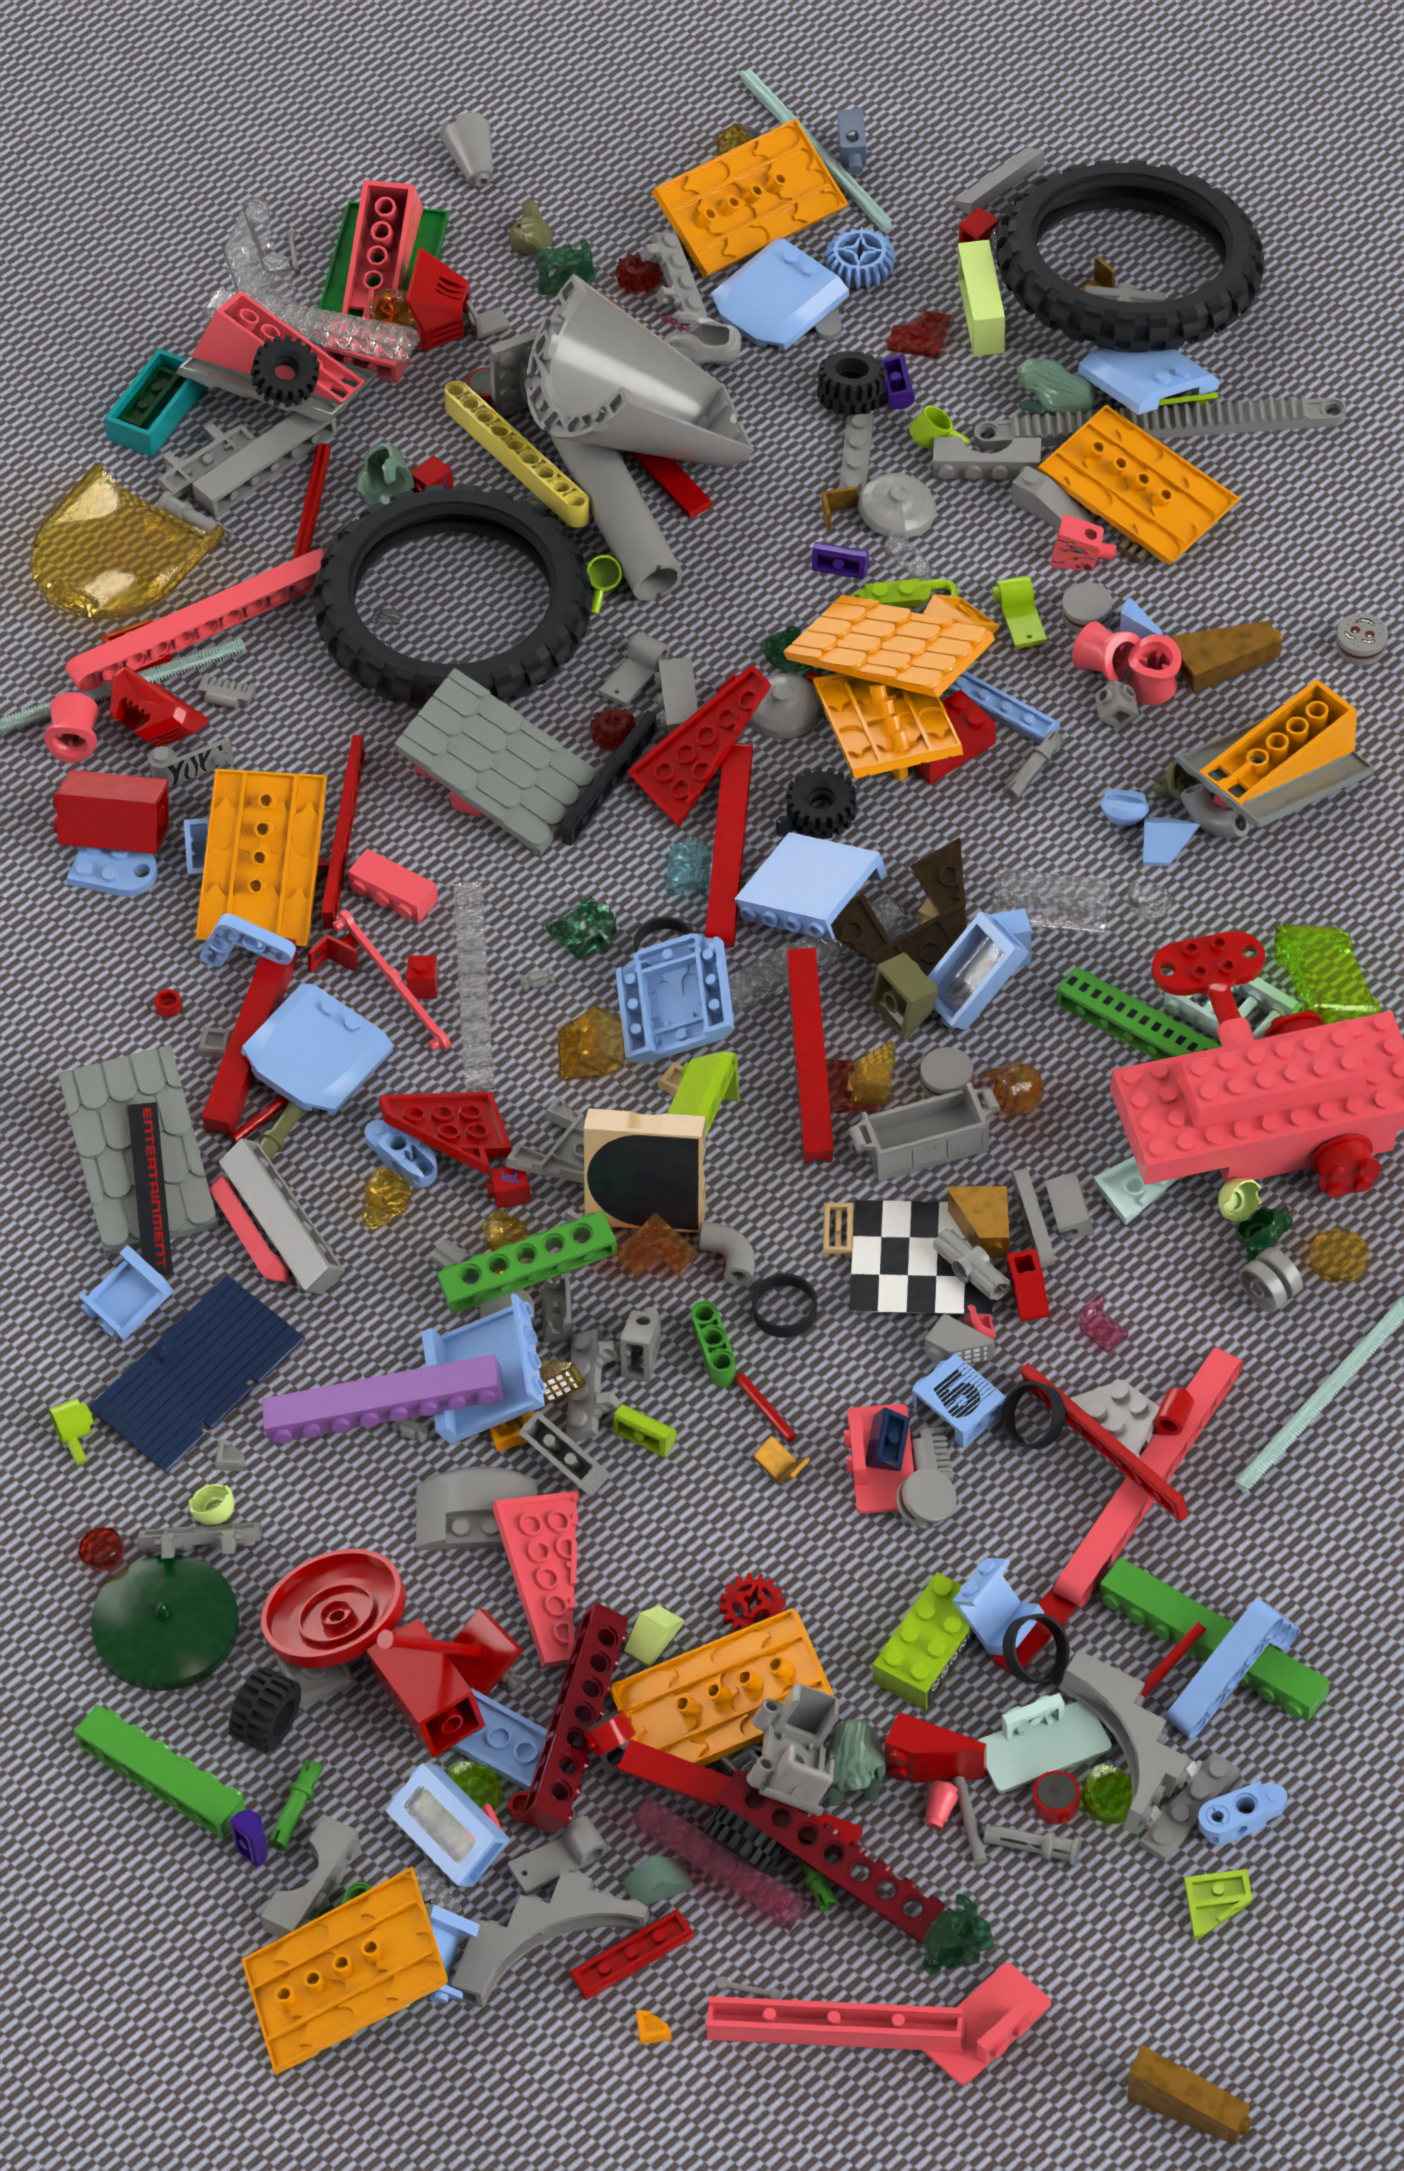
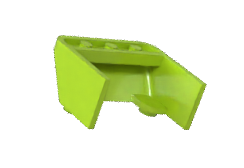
M724 1050L692 1058L690 1063L686 1062L681 1073L682 1081L667 1114L706 1116L707 1136L722 1099L738 1102L740 1098L737 1054Z

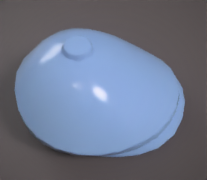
M1107 789L1100 800L1101 808L1106 817L1119 828L1137 824L1149 812L1146 798L1141 792Z

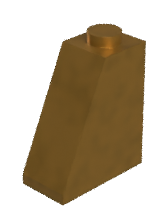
M948 1186V1212L971 1247L980 1246L986 1251L989 1258H1007V1254H1009L1007 1186Z

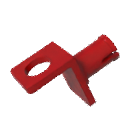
M350 931L341 941L326 934L308 952L307 971L313 973L327 958L351 971H355L358 968L357 948L360 944ZM321 949L318 958L314 961L317 952Z

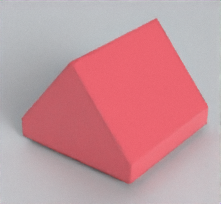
M970 1304L967 1306L971 1314H965L963 1319L965 1325L995 1339L996 1332L990 1314H977L974 1305Z

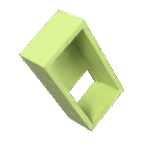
M989 240L958 243V281L973 356L1005 353V315Z

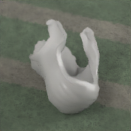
M677 311L673 314L672 318L677 319L679 323L694 324V326L686 332L676 331L675 333H669L664 338V341L697 366L705 363L728 365L738 358L741 350V334L736 327L716 322L703 314Z

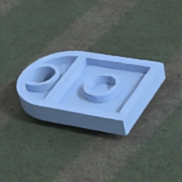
M80 846L67 876L68 885L131 897L149 890L157 879L158 870L152 853ZM142 870L149 872L145 877L136 876V873Z

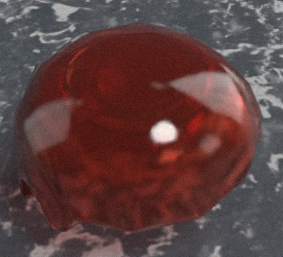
M97 1527L84 1535L80 1541L77 1553L83 1564L88 1568L104 1572L114 1568L121 1561L124 1554V1543L121 1536L112 1527Z

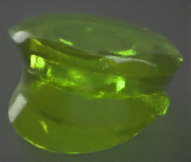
M463 1761L456 1763L449 1769L447 1775L480 1808L490 1804L494 1811L499 1806L502 1798L501 1785L490 1768L475 1762Z
M1100 1764L1095 1766L1090 1771L1087 1784L1082 1790L1081 1797L1085 1810L1096 1820L1107 1824H1119L1126 1821L1131 1808L1132 1780L1123 1770L1114 1765Z

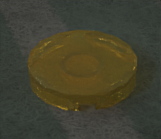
M1331 1229L1318 1235L1312 1242L1309 1257L1313 1271L1324 1280L1333 1283L1345 1280L1346 1282H1351L1360 1277L1366 1270L1369 1250L1366 1242L1358 1234L1347 1229Z

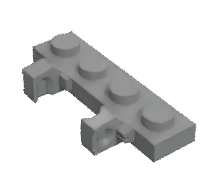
M654 232L650 238L652 244H646L643 251L640 252L642 262L647 260L652 263H659L668 288L661 286L655 296L658 304H673L677 311L703 314L707 317L706 309L677 234Z
M212 422L204 428L205 438L210 439L212 442L183 461L179 457H174L171 450L162 455L164 459L163 465L167 469L166 473L158 477V485L165 492L173 493L174 497L178 499L193 489L192 483L200 476L205 475L220 462L227 460L237 453L239 449L246 447L257 438L242 423L229 432H222Z
M598 1328L572 1335L570 1378L572 1377L574 1381L571 1382L569 1379L571 1391L568 1394L566 1435L574 1442L598 1436L599 1418L602 1417V1414L616 1411L619 1408V1399L612 1392L600 1393L603 1364L621 1359L620 1347L613 1340L604 1342V1334Z
M261 1522L140 1530L138 1534V1549L146 1548L147 1552H161V1558H174L175 1548L177 1550H191L195 1548V1545L207 1544V1548L222 1547V1554H235L236 1544L238 1546H251L255 1544V1541H260L262 1526Z
M1216 1752L1211 1755L1206 1763L1200 1760L1195 1763L1189 1758L1185 1767L1189 1775L1184 1783L1185 1787L1168 1807L1163 1805L1159 1809L1155 1804L1150 1806L1154 1810L1147 1824L1144 1825L1148 1831L1140 1839L1139 1846L1163 1863H1166L1198 1825L1199 1810L1202 1805L1209 1800L1222 1796L1240 1775V1768Z

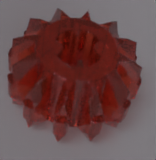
M637 251L635 255L627 253L625 258H619L615 275L620 288H625L627 294L635 291L638 295L640 291L648 293L650 288H656L657 280L660 277V270L657 263L647 260L642 262L641 256Z
M615 705L613 709L609 710L604 706L603 713L595 712L594 719L590 723L593 742L598 743L600 750L608 747L610 752H612L614 748H619L636 726L634 715L629 714L627 708L619 710Z

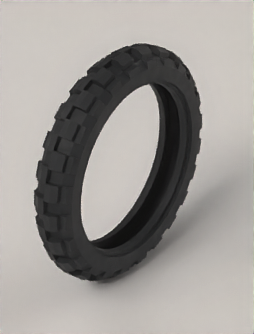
M1115 159L1100 160L1090 166H1087L1085 163L1070 166L1064 169L1062 174L1056 171L1038 180L1030 188L1028 187L1014 200V205H1011L1006 210L1001 220V226L998 229L996 246L997 265L1001 270L1000 275L1009 292H1013L1015 300L1031 315L1035 314L1038 321L1053 331L1060 329L1070 339L1081 343L1085 340L1096 343V346L1099 348L1115 350V347L1129 348V352H1147L1150 348L1158 347L1161 351L1182 347L1184 342H1189L1192 345L1211 337L1214 332L1223 331L1238 319L1239 313H1245L1253 303L1255 294L1260 289L1264 271L1263 245L1256 229H1252L1253 223L1238 204L1234 203L1233 199L1218 187L1211 189L1206 180L1196 175L1189 174L1186 176L1181 174L1178 168L1163 164L1160 167L1147 165V161L1129 160L1128 163H1116ZM1098 209H1137L1173 218L1196 230L1216 250L1223 268L1209 284L1184 297L1161 302L1118 301L1088 293L1063 280L1044 261L1037 244L1051 227L1073 215Z
M444 484L425 486L424 492L413 494L411 490L391 496L390 502L385 505L382 502H377L360 513L359 520H351L336 535V542L328 546L321 559L320 570L316 573L314 584L316 625L321 640L326 643L328 653L336 664L341 668L344 667L348 671V676L362 687L375 689L377 696L393 703H398L400 700L406 701L409 708L418 710L424 707L454 668L489 690L491 695L499 700L509 698L510 701H515L531 693L534 685H544L560 672V666L563 663L566 664L570 661L578 650L579 642L585 636L590 621V610L592 607L590 576L587 572L582 552L576 542L568 538L567 531L553 517L543 516V510L532 503L522 499L519 502L514 501L512 494L491 488L490 492L479 491V486L458 484V489H444ZM437 533H473L504 542L528 557L544 576L551 598L548 609L539 625L528 637L511 649L499 655L475 662L461 664L432 663L408 657L393 650L368 630L355 606L356 593L363 577L379 558L407 541Z

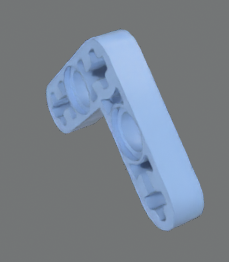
M222 914L207 938L200 958L208 965L220 967L224 965L235 944L273 962L286 965L291 963L296 947L291 941L238 916Z

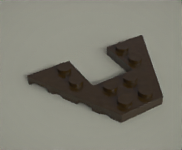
M960 837L910 866L937 911V916L891 941L864 894L861 893L848 902L830 925L835 939L876 965L905 952L912 961L919 965L923 973L928 976L967 928Z

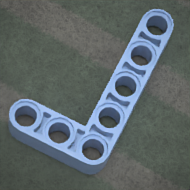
M1260 1599L1254 1601L1173 1703L1165 1719L1189 1739L1194 1738L1208 1723L1268 1644L1272 1643L1278 1648L1285 1650L1296 1640L1300 1633V1628Z

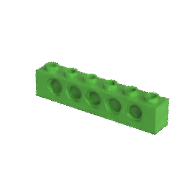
M604 1211L597 1214L588 1213L580 1220L570 1224L561 1223L551 1231L542 1234L534 1233L521 1242L504 1244L494 1252L477 1254L469 1261L461 1264H450L444 1267L442 1271L437 1272L439 1285L452 1315L618 1253L617 1242ZM586 1237L588 1241L579 1243L576 1242V1239ZM553 1247H558L561 1249L557 1253L548 1252V1250ZM526 1257L533 1259L530 1263L520 1262ZM496 1268L506 1269L504 1272L499 1274L492 1272ZM469 1278L478 1279L473 1284L465 1283V1281Z

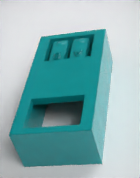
M158 348L104 417L107 440L153 457L207 386L182 376L184 384L174 397L167 399L145 429L121 421L117 417L158 365L177 372L178 368L188 359Z

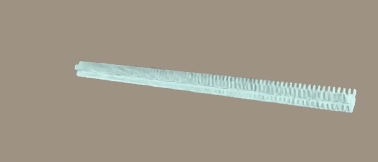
M751 69L740 72V80L782 125L796 118ZM798 120L835 182L881 231L885 232L887 228L891 229L893 226L891 223L892 219L886 215L885 211L879 207L869 194L859 186L854 178L839 165L840 163Z
M240 637V639L237 638V641L234 639V642L231 640L230 642H225L224 645L222 643L221 646L218 645V647H211V649L208 648V650L205 649L202 652L192 653V656L189 654V657L186 655V658L183 656L179 660L177 658L176 661L173 660V662L160 664V667L157 665V668L154 666L153 668H148L147 671L144 669V672L141 670V673L138 671L137 674L148 682L152 681L154 683V680L157 682V679L160 681V678L164 680L163 677L167 679V675L170 678V674L173 677V673L177 676L176 672L180 675L179 671L183 674L182 670L186 673V669L189 672V668L193 670L192 667L196 669L195 666L199 668V665L202 667V664L205 666V663L209 665L208 662L212 664V660L215 663V659L218 662V658L222 661L221 657L225 660L224 656L228 659L227 655L231 658L232 654L234 657V653L236 655L237 652L241 654L240 651L244 653L243 650L246 651V648ZM112 682L103 684L90 691H80L79 693L87 695L95 702L96 699L99 702V698L103 701L102 697L104 700H106L105 696L108 699V695L111 697ZM50 703L38 705L37 708L34 706V709L31 707V710L29 708L25 709L24 712L22 710L21 713L8 715V718L5 716V719L2 717L0 719V734H2L1 731L5 733V730L8 732V729L12 731L11 728L15 730L14 727L18 729V725L21 728V724L25 727L24 723L28 726L27 722L31 725V721L34 724V720L38 722L37 719L41 721L40 718L44 720V717L47 719V716L51 718Z
M1404 1296L1383 1316L1384 1318L1363 1338L1364 1340L1354 1348L1355 1350L1343 1360L1341 1365L1334 1370L1323 1385L1316 1390L1312 1397L1293 1415L1291 1420L1284 1425L1282 1430L1275 1435L1273 1440L1263 1448L1264 1450L1236 1478L1235 1485L1237 1489H1240L1243 1494L1249 1492L1248 1489H1251L1253 1484H1256L1255 1481L1258 1482L1260 1476L1262 1477V1474H1265L1267 1469H1270L1271 1463L1274 1464L1273 1461L1279 1459L1278 1456H1281L1283 1451H1286L1285 1448L1288 1449L1287 1446H1290L1292 1441H1295L1294 1438L1297 1439L1296 1436H1299L1302 1433L1301 1431H1304L1306 1426H1309L1308 1423L1310 1424V1421H1313L1315 1416H1318L1317 1413L1319 1414V1411H1322L1324 1406H1327L1326 1403L1329 1404L1328 1401H1331L1333 1396H1336L1335 1393L1338 1394L1337 1391H1340L1342 1386H1345L1344 1383L1347 1384L1346 1381H1349L1351 1376H1354L1353 1373L1356 1374L1355 1371H1358L1360 1366L1365 1364L1364 1361H1367L1369 1356L1376 1352L1378 1346L1380 1347V1344H1383L1385 1339L1390 1336L1389 1334L1394 1332L1393 1329H1396L1398 1324L1403 1322Z

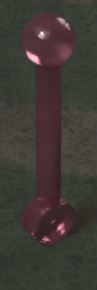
M664 312L661 315L663 323L670 322L686 331L691 328L673 319L669 312Z

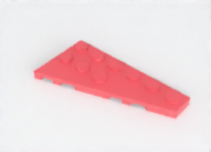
M579 1491L495 1500L492 1505L542 1668L568 1665L574 1645L575 1626L573 1625V1611L576 1600L574 1598V1586L576 1584L577 1567L576 1526L578 1525L576 1510Z

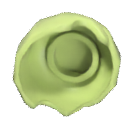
M1232 1178L1226 1182L1220 1189L1218 1196L1222 1215L1233 1222L1247 1221L1258 1205L1261 1204V1200L1258 1197V1190L1261 1189V1186L1249 1178Z
M220 1484L206 1485L199 1489L192 1499H189L190 1513L196 1521L206 1526L219 1525L227 1521L232 1515L235 1505L230 1488L227 1485L223 1486Z

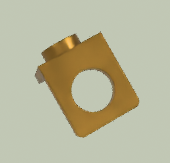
M1097 256L1094 259V279L1080 289L1086 291L1087 285L1115 288V269Z
M856 486L821 492L822 511L827 531H832L830 511L858 506V489Z
M773 1436L769 1437L753 1454L755 1461L779 1485L792 1480L810 1461L808 1456L797 1461Z

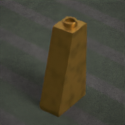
M1268 620L1169 637L1180 649L1182 661L1179 673L1193 693L1280 657L1281 644H1283L1280 631L1274 629Z
M1141 2045L1129 2070L1128 2101L1233 2145L1237 2144L1240 2135H1247L1252 2123V2118L1248 2117L1249 2104L1148 2047Z

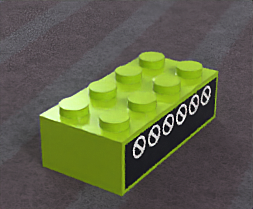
M936 1572L872 1664L873 1683L925 1711L928 1709L977 1637L952 1602L960 1592L961 1584Z

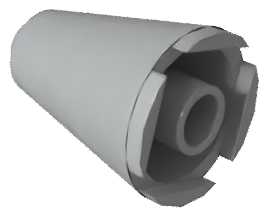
M480 113L460 114L456 116L457 121L451 124L447 121L442 126L440 138L471 185L482 187L487 185L493 178L490 123Z

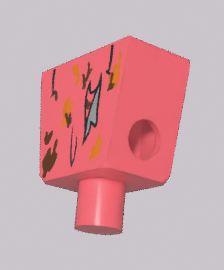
M1063 514L1050 566L1091 572L1095 568L1097 558L1113 561L1117 546L1102 542L1104 529L1101 526Z

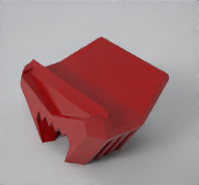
M422 248L418 250L406 296V304L417 322L413 343L418 348L430 350L465 335L463 312L467 314L466 301L470 300L471 302L469 281Z
M128 667L121 668L112 675L110 716L154 747L167 746L193 735L210 721V719L158 683L148 682Z

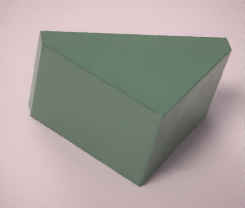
M651 1855L623 1880L629 1898L640 1901L644 1905L694 1889L683 1859Z

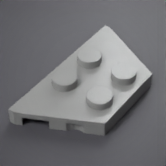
M1123 1379L1070 1398L1141 1459L1139 1452L1143 1444H1148L1153 1436L1152 1432L1155 1428L1154 1419L1160 1408Z

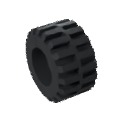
M847 350V352L839 351L836 354H830L819 365L817 398H819L820 404L824 405V408L832 410L836 414L840 413L844 416L854 414L855 416L857 414L871 413V410H876L883 400L885 368L878 359H874V356L866 355L864 352Z
M261 1667L255 1671L244 1683L233 1704L229 1719L230 1736L263 1753L273 1751L286 1737L297 1716L301 1701L299 1682L267 1667Z

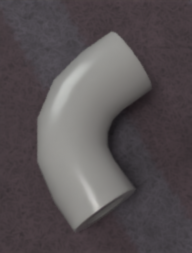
M1203 784L1191 786L1181 792L1180 796L1187 812L1195 823L1201 824L1199 827L1203 831L1223 838L1243 837L1248 833L1250 823L1244 819L1243 815L1235 809L1224 810L1214 804L1209 790Z
M703 1221L699 1250L715 1252L725 1257L724 1278L729 1283L738 1286L750 1284L755 1271V1253L748 1239L732 1227Z

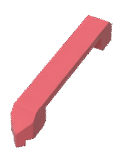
M223 1174L217 1176L209 1190L260 1273L269 1280L291 1284L290 1269L282 1263V1257L272 1253L236 1196L238 1190L234 1184L230 1183Z

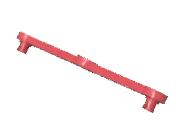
M346 909L339 912V920L332 923L334 929L337 932L342 928L350 931L385 975L391 987L405 1000L434 1037V1040L428 1042L431 1051H435L437 1048L446 1051L451 1048V1042L446 1033L436 1025L405 986L399 972L389 966L355 923L351 914Z

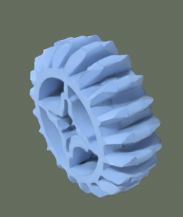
M861 227L860 230L856 231L851 228L848 233L842 230L840 236H834L832 242H828L825 261L826 268L838 275L847 288L856 286L857 290H859L860 286H865L869 290L871 284L879 286L880 281H886L888 275L892 274L895 255L893 244H890L889 237H884L882 232L875 233L873 228L865 231Z

